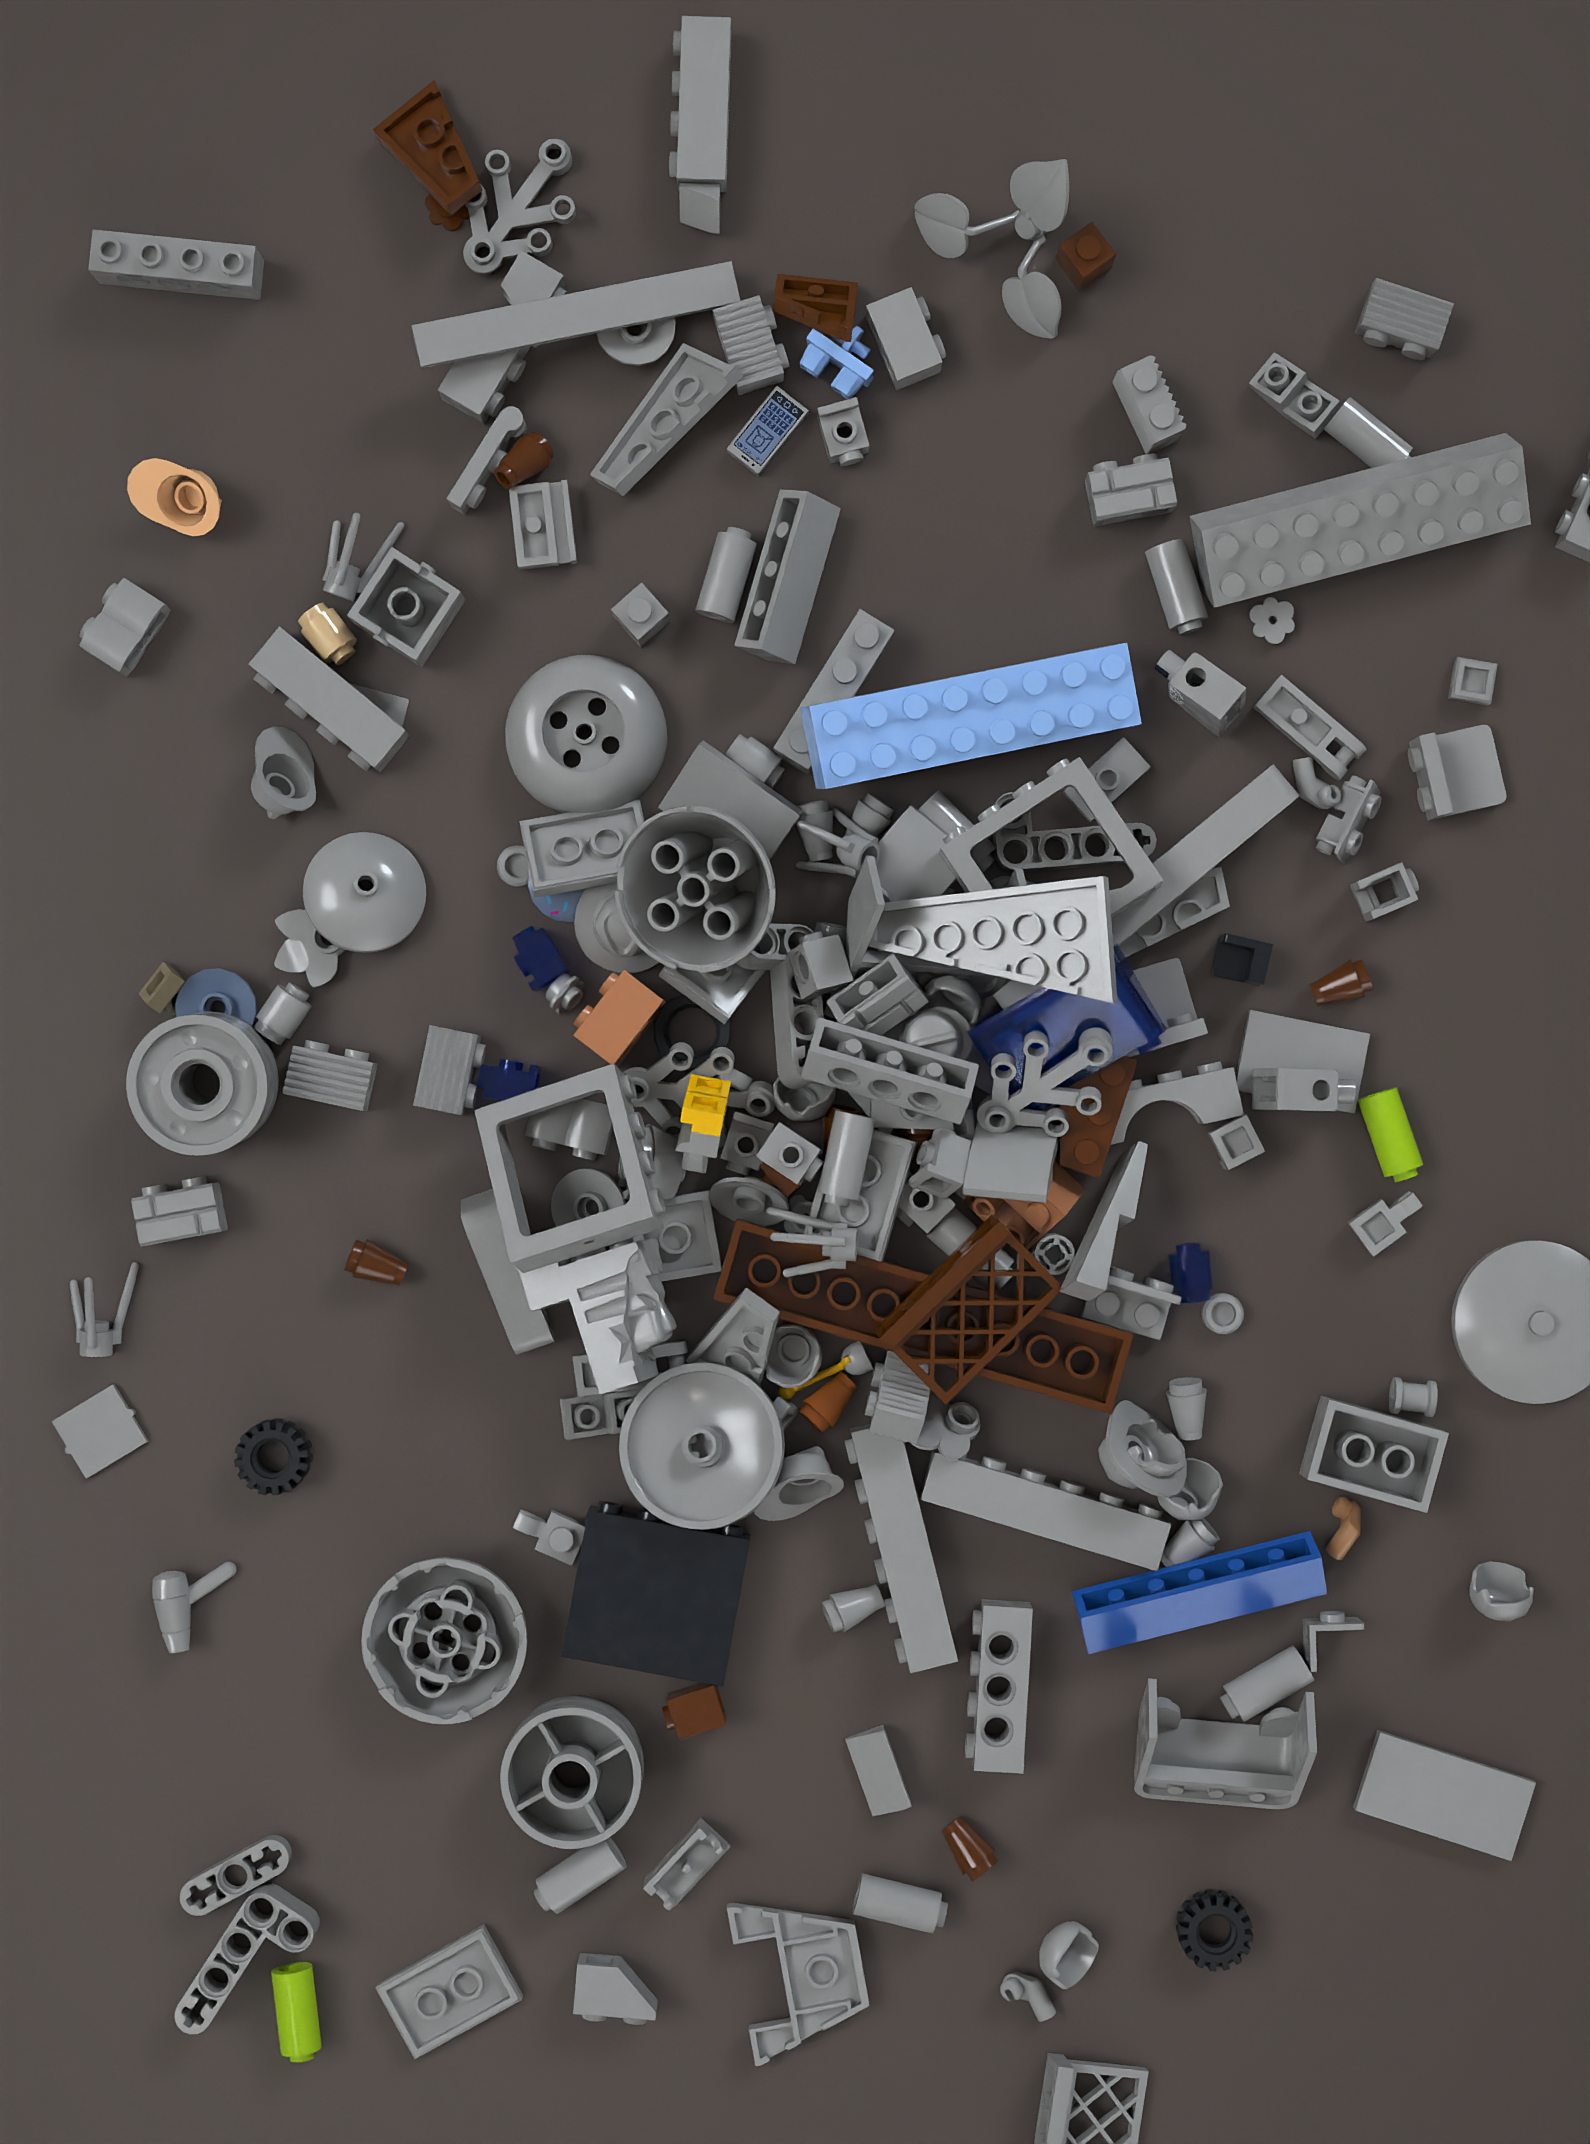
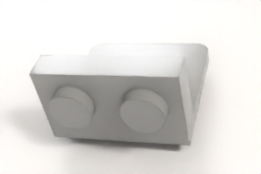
M1479 725L1436 735L1434 732L1420 735L1409 742L1408 760L1412 771L1416 772L1419 784L1417 789L1418 803L1421 811L1425 812L1427 821L1499 805L1506 800V790L1492 731L1489 726Z

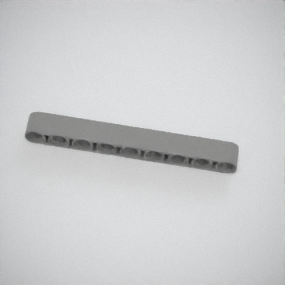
M1274 764L1153 863L1164 881L1160 888L1111 919L1114 949L1299 797V794ZM1011 980L997 991L993 997L1019 1028L1062 993V991Z

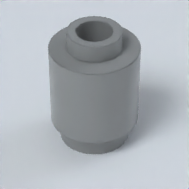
M739 734L725 754L726 757L771 789L775 787L785 772V769L780 766L783 758L752 736L747 739Z
M291 982L286 987L277 984L256 1015V1018L259 1020L254 1028L266 1038L282 1045L286 1038L291 1039L312 1008L306 1002L310 995Z

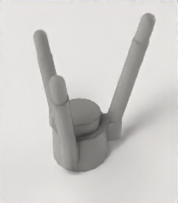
M354 513L352 516L340 561H337L341 523L338 520L334 521L330 537L327 567L322 579L325 581L323 591L354 602L356 593H362L390 548L397 541L405 527L404 523H397L360 578L358 577L360 569L349 565V560L361 516L359 513Z
M833 808V816L850 830L853 835L840 838L801 820L798 822L799 828L837 846V856L844 865L798 861L795 865L797 869L847 874L857 879L866 855L874 856L877 865L880 857V848L877 844L878 838L867 834L837 808Z
M772 1207L767 1208L766 1212L768 1215L827 1230L823 1232V1236L775 1232L770 1235L773 1241L822 1245V1255L830 1256L831 1258L785 1269L783 1271L785 1277L831 1268L846 1269V1261L856 1262L857 1228H848V1223H833Z
M137 1262L131 1264L113 1329H109L108 1321L95 1320L92 1279L90 1277L84 1279L86 1321L84 1320L78 1283L76 1280L70 1281L71 1300L76 1323V1343H79V1355L86 1357L113 1355V1344H121L122 1327L139 1269Z

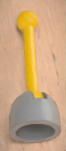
M856 1341L844 1349L840 1363L816 1373L812 1379L800 1387L783 1388L780 1386L779 1394L784 1399H791L796 1391L842 1370L853 1375H860L874 1370L875 1366L866 1345L863 1342Z

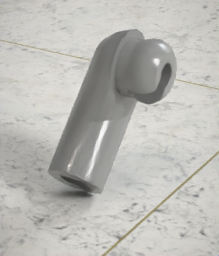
M1312 757L1292 760L1297 793L1301 799L1318 809H1329L1340 802L1341 792L1339 788L1316 778Z
M1019 1972L1010 1973L1004 1977L1003 1983L1000 1986V1992L1004 1999L1010 2002L1013 1998L1015 2000L1029 2001L1039 2022L1048 2020L1056 2014V2010L1039 1978Z

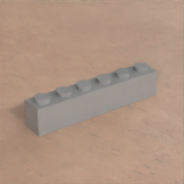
M870 1424L850 1428L852 1439L845 1440L850 1465L858 1463L862 1479L854 1480L860 1504L868 1503L872 1518L866 1519L864 1522L870 1544L878 1542L882 1557L874 1560L879 1583L888 1582L892 1597L885 1599L884 1603L889 1623L898 1622L901 1638L894 1639L899 1663L908 1662L910 1673L958 1662L905 1444L902 1439L896 1441L894 1437L888 1439L886 1435L880 1437L878 1433L871 1434L869 1431Z
M938 1449L932 1450L919 1493L921 1500L1158 1571L1171 1528V1523L1162 1517L1163 1510L1145 1504H1140L1138 1510L1123 1506V1498L1106 1492H1101L1099 1498L1084 1494V1486L1066 1480H1061L1060 1486L1044 1482L1046 1475L1026 1468H1022L1021 1474L1005 1470L1007 1463L994 1458L983 1456L982 1462L966 1458V1454L961 1459L945 1461Z

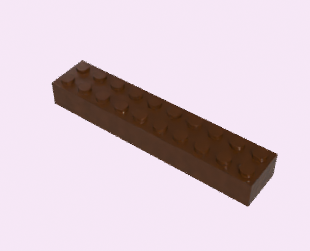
M736 1219L714 1300L732 1304L742 1291L748 1288L780 1311L779 1319L891 1350L878 1337L874 1329L931 1274L884 1260L880 1262L857 1254L856 1262L846 1261V1269L831 1268L785 1277L783 1275L785 1269L831 1258L830 1256L822 1255V1245L773 1241L770 1238L772 1233L787 1232ZM965 1284V1299H987L988 1290ZM959 1290L950 1299H958ZM994 1292V1299L1012 1298ZM943 1305L936 1312L935 1328H958V1305ZM965 1305L964 1328L987 1327V1305ZM994 1305L993 1327H1009L1016 1320V1305ZM1023 1305V1312L1031 1305ZM1045 1307L977 1376L1111 1414L1134 1334L1127 1330ZM929 1320L921 1328H929ZM958 1334L935 1335V1357L957 1356ZM964 1334V1356H980L986 1350V1334ZM993 1334V1342H994L1001 1334ZM912 1335L901 1347L911 1357H928L929 1335ZM938 1363L939 1365L957 1370V1363ZM964 1363V1364H963V1371H964L971 1363Z

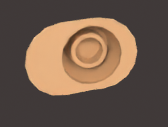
M158 458L143 460L132 469L128 477L127 491L132 504L141 514L155 522L190 536L205 535L215 527L219 519L222 500L219 498L216 485L205 473L195 469H187L173 462Z

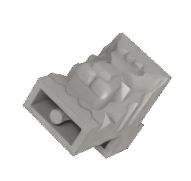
M642 1234L609 1245L610 1250L606 1251L605 1247L526 1273L518 1270L531 1311L555 1307L567 1302L571 1303L599 1395L658 1376L659 1373L654 1361L656 1357L652 1348L668 1340L672 1336V1331L677 1327L672 1314L664 1302L665 1290L658 1276L659 1273L663 1272L657 1238L644 1240Z

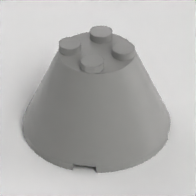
M703 806L671 808L652 816L642 823L631 834L622 848L616 866L619 867L617 890L615 891L618 912L632 939L656 961L674 969L682 968L699 971V973L717 971L747 956L759 944L767 932L774 913L776 900L773 870L768 856L757 838L741 822L730 815Z

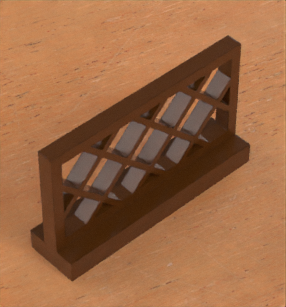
M991 1215L874 1329V1332L947 1404L1060 1293L1062 1285L996 1217ZM1008 1242L1017 1251V1270H995V1254ZM1024 1259L1033 1270H1024ZM988 1262V1270H980ZM973 1276H988L987 1299H965V1283ZM995 1276H1017L1016 1298L994 1299ZM1024 1276H1041L1050 1285L1039 1298H1023ZM959 1290V1298L950 1299ZM943 1305H958V1328H935L936 1312ZM965 1305H987V1327L964 1328ZM994 1305H1016V1320L1009 1327H993ZM1023 1305H1031L1023 1312ZM929 1320V1328H921ZM958 1334L957 1356L935 1357V1335ZM964 1334H986V1350L980 1356H964ZM993 1334H1001V1335L993 1342ZM912 1335H929L928 1357H910L901 1346ZM957 1363V1378L943 1390L934 1381V1364ZM964 1363H971V1364L963 1371V1364H964ZM918 1364H928V1374Z

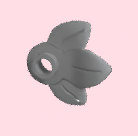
M306 910L288 911L275 919L279 930L289 939L280 948L274 966L290 973L306 971L308 981L313 988L329 982L338 970V956L345 949L334 944L326 945L323 942V936L311 923Z
M929 1394L925 1421L918 1442L913 1444V1446L922 1450L938 1449L945 1461L961 1459L970 1450V1440L974 1439L980 1430L979 1413L968 1403L956 1402L951 1405L948 1402L945 1404L937 1395Z

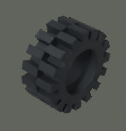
M278 1418L262 1421L249 1428L240 1438L241 1442L236 1446L234 1452L237 1453V1459L234 1460L235 1467H239L240 1473L237 1475L240 1480L245 1479L248 1482L246 1486L249 1489L255 1488L262 1495L272 1493V1496L280 1495L282 1492H287L297 1486L308 1474L311 1468L309 1467L310 1462L313 1461V1453L310 1454L312 1444L310 1440L307 1441L304 1437L305 1431L302 1428L297 1429L295 1423L291 1421L284 1422ZM276 1441L286 1447L289 1453V1461L284 1470L270 1472L260 1464L259 1451L266 1442Z
M1205 1889L1206 1894L1200 1896L1199 1892L1192 1894L1194 1899L1191 1902L1186 1899L1182 1904L1184 1910L1183 1912L1178 1911L1176 1917L1178 1925H1175L1176 1933L1189 1960H1194L1196 1966L1203 1968L1205 1965L1209 1971L1216 1972V1967L1221 1966L1223 1971L1230 1969V1963L1240 1964L1242 1962L1240 1956L1243 1953L1248 1955L1251 1950L1248 1944L1249 1941L1253 1942L1254 1937L1251 1928H1253L1252 1922L1244 1907L1233 1895L1230 1897L1223 1890H1219V1893H1214L1213 1889ZM1212 1915L1224 1917L1230 1925L1228 1937L1222 1943L1216 1945L1205 1943L1199 1936L1200 1924L1205 1918Z

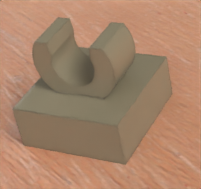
M162 962L138 994L149 1007L158 1013H161L165 1008L170 1014L176 1015L175 1005L171 1003V1000L175 994L179 993V989L185 981L175 969Z

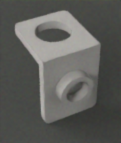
M1342 1611L1320 1612V1618H1302L1304 1662L1309 1671L1317 1672L1316 1631L1364 1630V1622L1358 1617H1345V1613Z

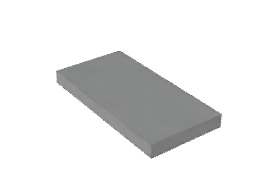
M1377 1730L1353 1808L1355 1811L1512 1861L1536 1782L1517 1774Z

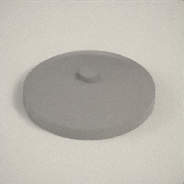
M1524 1240L1505 1244L1492 1250L1471 1267L1455 1295L1451 1323L1457 1352L1465 1367L1479 1383L1500 1396L1529 1404H1545L1564 1400L1590 1385V1260L1577 1251L1561 1244L1540 1240Z
M691 1363L677 1366L651 1380L641 1389L629 1406L623 1420L619 1440L622 1471L630 1490L637 1500L659 1519L678 1527L695 1530L725 1527L742 1520L754 1512L769 1496L779 1478L785 1449L784 1432L779 1414L764 1390L744 1374L732 1368L712 1363Z

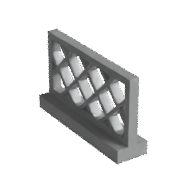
M1048 2053L1034 2144H1066L1067 2137L1071 2141L1070 2144H1085L1099 2132L1109 2144H1138L1149 2071L1145 2067L1070 2060L1064 2054ZM1077 2072L1094 2074L1100 2082L1083 2098H1080L1074 2090ZM1100 2075H1108V2077L1103 2080ZM1122 2077L1136 2078L1134 2092L1119 2102L1110 2087ZM1106 2091L1117 2106L1097 2121L1087 2106ZM1074 2096L1078 2102L1072 2106ZM1129 2107H1131L1130 2115L1126 2111ZM1084 2110L1094 2124L1074 2139L1068 2131L1069 2121ZM1123 2113L1129 2122L1128 2131L1113 2143L1104 2131V2128Z

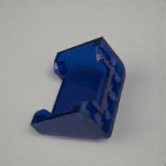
M1117 943L1113 947L1118 1005L1042 987L1014 1004L1003 1008L996 1015L991 1014L975 1023L967 1030L975 1047L990 1068L993 1057L998 1054L1006 1053L1014 1057L1016 1061V1075L1009 1081L1008 1093L1010 1095L1021 1089L1023 1085L1026 1061L1023 1044L1025 1036L1030 1032L1040 1031L1049 1039V1052L1043 1058L1041 1075L1079 1050V1038L1085 1030L1102 1028L1111 1035L1113 1042L1111 1058L1100 1066L1087 1065L1056 1086L1068 1088L1136 1049L1142 1055L1162 1043L1159 1036L1166 1031V1027ZM1032 1043L1029 1046L1034 1049H1039L1043 1045L1040 1043ZM1093 1048L1089 1051L1101 1052L1102 1050L1098 1048ZM999 1065L997 1069L1001 1071H1007L1010 1069V1067L1007 1065ZM1032 1102L1023 1109L1042 1111L1052 1104Z

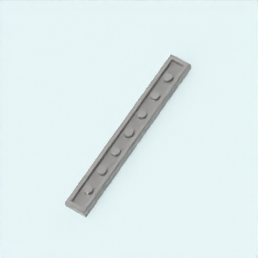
M732 261L415 324L411 325L420 368L422 369L713 310L739 302L740 297Z

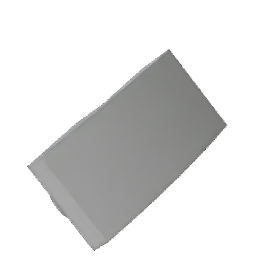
M1275 352L1249 382V387L1263 400L1315 439L1341 408L1338 399L1307 379L1306 372Z
M641 1389L561 1398L560 1406L565 1439L572 1440L603 1434H619L627 1410Z

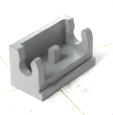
M700 1818L647 1874L643 1889L650 1896L656 1893L664 1901L665 1909L670 1911L725 1854L731 1845Z

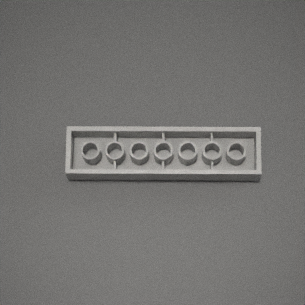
M1507 433L1189 516L1202 592L1214 608L1531 524L1523 447Z

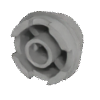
M647 1124L645 1126L646 1135L642 1136L641 1139L644 1151H650L655 1163L656 1173L651 1175L654 1189L658 1188L663 1199L673 1198L686 1173V1170L681 1168L683 1152L675 1151L678 1138L651 1124ZM620 1157L618 1185L626 1187V1191H623V1199L630 1200V1193Z

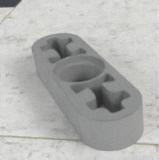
M279 1835L266 1836L192 1876L181 1889V1906L191 1915L202 1916L281 1874L292 1858V1849L289 1842ZM269 1846L271 1851L279 1849L281 1856L277 1860L278 1865H275L272 1860L263 1863L257 1869L261 1875L257 1876L254 1862L264 1856L267 1852L266 1847ZM234 1864L242 1866L247 1873L246 1883L240 1886L231 1885L225 1877V1870L228 1866ZM214 1874L218 1888L210 1892L206 1897V1904L201 1899L193 1901L191 1895L195 1891L194 1886L196 1885L199 1890L208 1888L215 1882V1879L211 1876Z

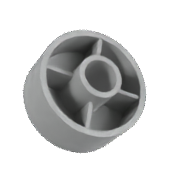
M209 1011L179 1016L167 1020L152 1029L135 1049L126 1077L129 1106L143 1131L155 1142L171 1151L195 1156L210 1155L227 1150L254 1135L270 1116L277 1099L279 1085L278 1069L274 1055L258 1031L235 1016ZM199 1064L210 1066L219 1077L220 1089L213 1100L202 1097L194 1088L193 1073Z
M574 1695L555 1698L541 1704L532 1710L519 1724L502 1760L500 1773L501 1791L509 1814L525 1833L535 1840L552 1847L580 1849L596 1845L608 1839L627 1822L639 1798L645 1765L640 1739L632 1724L620 1711L599 1699ZM565 1761L577 1762L586 1768L590 1781L582 1787H567L557 1779L554 1767Z

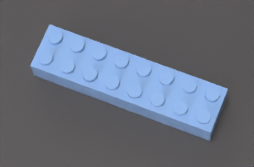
M1127 643L800 707L816 789H828L1142 724Z

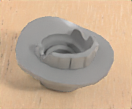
M617 883L586 888L577 904L574 921L576 938L585 955L595 964L618 973H622L623 970L628 973H637L658 964V961L637 945L626 930L618 912L615 899Z
M1124 1400L1116 1404L1109 1416L1106 1438L1103 1439L1098 1449L1100 1462L1108 1478L1121 1486L1130 1489L1140 1488L1152 1495L1164 1498L1177 1495L1183 1488L1187 1477V1461L1182 1443L1160 1420L1132 1402Z

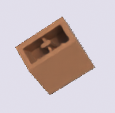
M1054 1160L1053 1180L1046 1203L967 1195L964 1200L962 1199V1202L984 1222L991 1215L996 1217L1028 1250L1067 1215L1086 1189Z

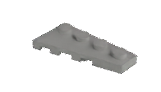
M683 343L595 466L590 476L604 487L624 496L743 377L742 374L735 367Z

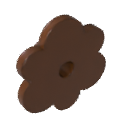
M431 194L425 199L426 208L431 212L429 216L431 223L434 225L442 224L448 231L458 230L462 220L470 217L469 210L465 205L450 215Z

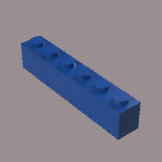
M1310 1531L1161 1568L1158 1571L1153 1570L1072 1591L1080 1631L1088 1654L1327 1594L1322 1557Z

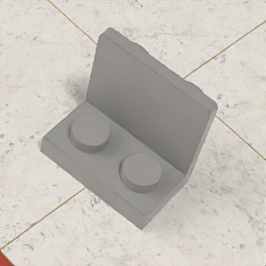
M1179 958L1169 959L1116 975L1118 1005L1107 1002L1123 1056L1131 1057L1208 1034L1204 1018H1197Z
M1110 1266L1106 1291L1091 1301L1085 1300L1080 1316L1160 1340L1171 1303L1180 1305L1182 1299L1181 1296L1172 1293L1174 1285L1146 1276L1143 1284L1133 1281V1273Z

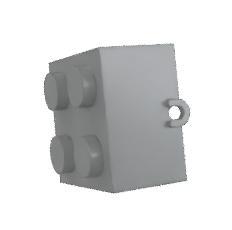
M391 547L347 616L355 625L372 635L375 640H378L386 647H391L422 668L466 599L461 591L436 576V570L424 562L419 565Z

